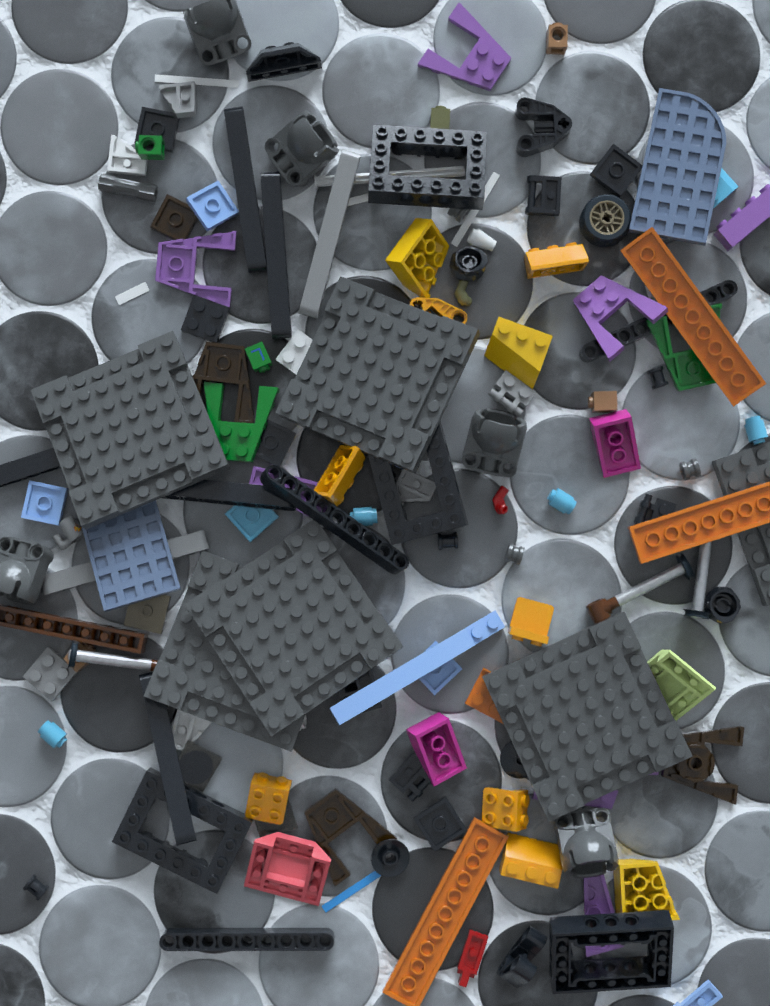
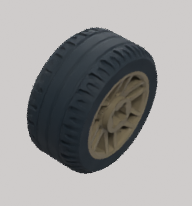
M611 194L598 195L589 200L583 208L579 220L580 230L585 239L591 244L598 247H610L619 243L627 234L631 223V213L627 204L619 197Z

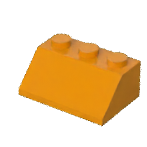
M576 242L568 243L565 247H558V245L548 246L545 250L532 248L524 255L527 279L583 271L589 263L583 244L577 245Z
M340 445L314 488L315 492L335 506L343 502L344 494L353 485L354 477L363 467L365 456L360 448L357 446Z
M507 832L509 837L502 853L499 866L500 875L558 889L563 870L558 844Z

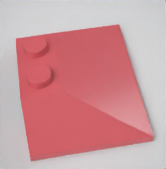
M281 832L266 835L254 841L244 887L319 906L331 859L315 841Z

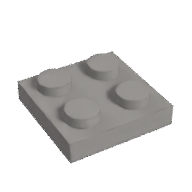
M47 647L22 677L50 701H54L78 672H75L71 667L68 668V663L51 647Z

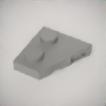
M195 81L159 85L163 97L177 118L196 116Z
M405 469L402 470L396 483L397 490L401 492V502L431 501L437 489L435 482Z

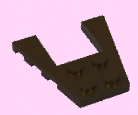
M206 342L197 364L198 367L193 375L200 396L203 380L238 384L239 389L234 422L254 424L245 347Z
M737 726L683 734V737L687 744L698 743L705 746V742L743 746L744 727ZM698 758L691 760L692 768L699 766ZM676 765L661 771L662 777L734 805L737 803V784L713 781L693 783L679 775Z
M336 788L304 811L317 844L331 859L328 872L334 886H337L349 877L351 873L329 843L359 821L376 844L387 839L397 840L394 834Z

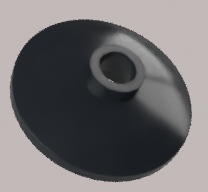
M512 741L504 746L500 754L502 769L513 778H526L528 776L522 763H517L516 760L519 756Z
M396 839L381 841L375 846L371 854V863L374 870L384 877H395L401 874L407 868L410 860L407 847ZM388 853L393 854L390 858H387L386 855Z

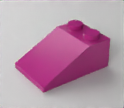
M627 409L589 418L604 478L641 469L632 417Z
M438 712L406 729L411 745L433 786L467 769L450 720L445 715Z

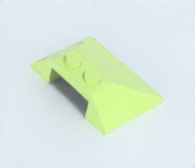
M662 649L647 661L676 721L716 689L715 686L671 650Z

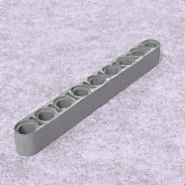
M344 149L341 151L300 304L299 314L318 318L361 154Z
M204 530L168 540L173 559L209 549ZM91 562L46 574L42 584L44 596L95 582Z

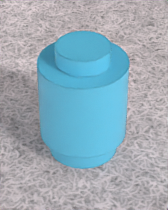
M754 416L745 419L746 424L744 426L749 443L753 442L754 445L765 443L768 435L761 417Z
M559 488L556 490L552 489L547 497L549 500L548 504L563 514L567 513L569 515L577 503L574 497Z
M372 506L353 508L354 512H350V516L364 526H373L374 523H378L377 509L372 508Z
M49 720L38 730L40 737L52 748H61L67 741V738H65L67 733Z

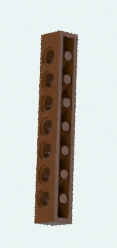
M0 604V626L138 654L145 653L148 639L147 633Z

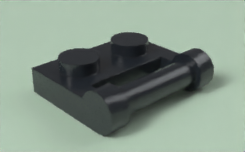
M527 176V183L529 185L528 202L525 208L526 215L559 216L562 177ZM537 183L542 184L540 207H535Z

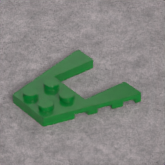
M722 304L710 305L720 319ZM666 316L661 317L655 324L648 319L646 320L677 391L716 383L692 349L673 353Z
M204 382L208 415L227 461L253 463L261 442L260 438L267 426L269 414L273 410L274 401L280 389L278 387L259 386L255 424L220 421L225 385L223 383Z

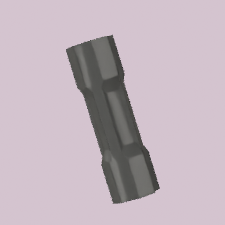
M101 174L99 177V191L137 197L151 202H155L157 199L158 187L155 184L139 183L106 174Z

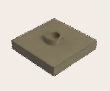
M161 595L128 605L124 626L162 634L171 596Z

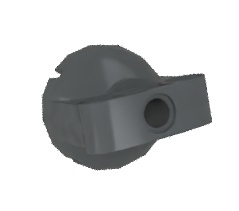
M210 0L183 11L184 20L201 63L205 65L219 63L236 57L251 48V39L236 0ZM241 37L245 38L248 42L245 49L239 48L237 44L238 39ZM206 50L210 51L213 55L212 60L209 62H205L202 59V53Z
M309 111L299 113L273 138H269L265 142V150L284 179L292 186L301 187L307 185L309 180L332 161L339 152L337 142L330 131L321 121L315 122V115ZM275 143H278L277 151L274 150ZM297 173L300 174L299 182L296 181Z
M477 409L472 416L462 454L463 465L468 469L494 476H514L517 472V465L527 431L526 421L522 418H517L513 413L511 414L499 409ZM474 455L476 459L469 461L466 459V456ZM507 463L513 465L511 469H505L503 466Z
M2 537L0 539V597L6 593L8 600L26 605H34L39 598L40 589L49 564L53 561V552L33 541L16 537Z
M606 808L577 809L554 820L553 829L556 833L561 864L566 876L591 878L604 875L606 870L613 871L618 867L619 858L610 821L611 814ZM597 817H604L606 821L600 822L597 820ZM558 822H566L568 826L561 827L558 825Z

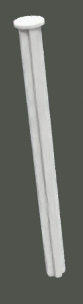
M464 166L399 170L389 171V175L429 178L465 176ZM370 173L356 174L354 184L369 183ZM315 174V190H317V187L332 186L335 175L316 176Z

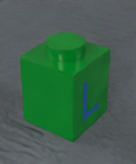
M263 342L245 348L255 373L258 371L259 373H264L270 370V366L273 364Z

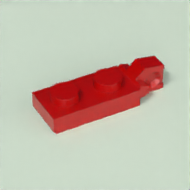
M469 929L457 966V973L460 974L458 980L460 986L467 987L469 977L474 978L477 975L488 935Z

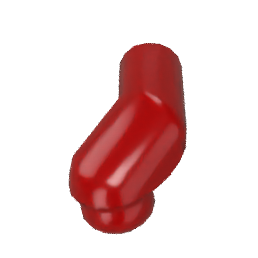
M502 485L492 499L494 509L498 514H506L508 511L504 498L509 490Z

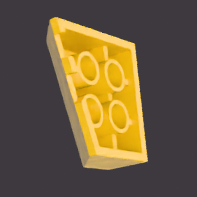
M415 218L385 261L404 287L419 297L430 298V288L436 283L437 278H435L438 268L442 267L449 244L432 219Z
M498 316L484 356L501 370H507L533 389L553 336Z
M619 859L618 867L613 870L616 913L669 910L672 921L680 920L674 908L673 900L667 890L658 862L641 859Z

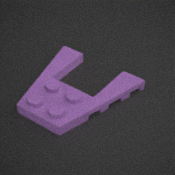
M458 3L449 16L448 21L478 39L477 43L460 68L429 48L418 62V67H424L432 70L431 72L442 73L451 76L452 79H459L468 82L470 85L491 91L510 63L511 57L463 5Z
M237 231L159 242L155 281L230 307L232 288L194 284L197 247L235 251Z
M601 275L573 299V303L583 320L587 323L591 333L595 336L599 346L606 354L607 359L611 362L625 349L624 345L601 326L605 320L627 301L653 324L668 312V308Z

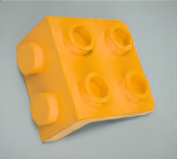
M518 597L508 629V634L512 635L511 639L522 642L524 638L531 640L530 644L542 647V643L548 644L549 637L547 634L554 607Z
M254 772L250 784L245 816L258 821L278 825L283 824L292 780L282 776L275 777L263 772Z
M491 787L484 788L482 821L496 829L514 832L527 829L529 822L527 809L530 803L528 790L519 789L511 791Z

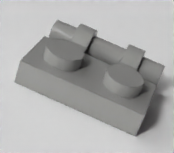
M506 370L494 385L499 390V393L492 388L488 395L494 399V402L506 407L509 413H514L519 417L523 410L518 405L525 409L537 392ZM504 394L510 399H512L513 403L509 401L507 398H505Z

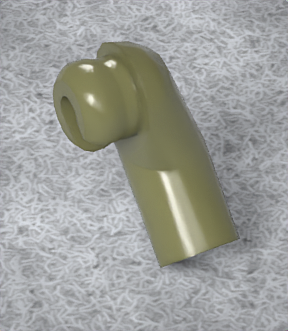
M459 280L455 290V297L460 305L468 307L472 303L471 297L465 291L469 281Z

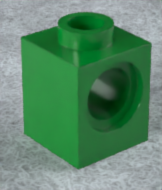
M139 135V142L136 141L135 144L136 153H138L141 160H164L165 141L162 136ZM148 145H154L151 151L145 150Z

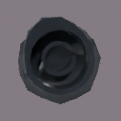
M474 246L462 247L452 254L449 267L457 279L475 281L486 270L485 266L488 263L487 255Z
M715 587L705 596L704 611L712 613L709 614V618L719 624L734 620L741 609L740 600L731 588Z

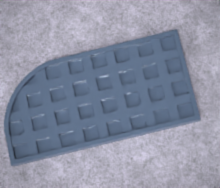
M659 88L629 232L643 234L653 227L660 238L706 245L726 148V133L716 111L701 98L687 92Z
M156 500L87 530L82 527L104 612L181 590Z

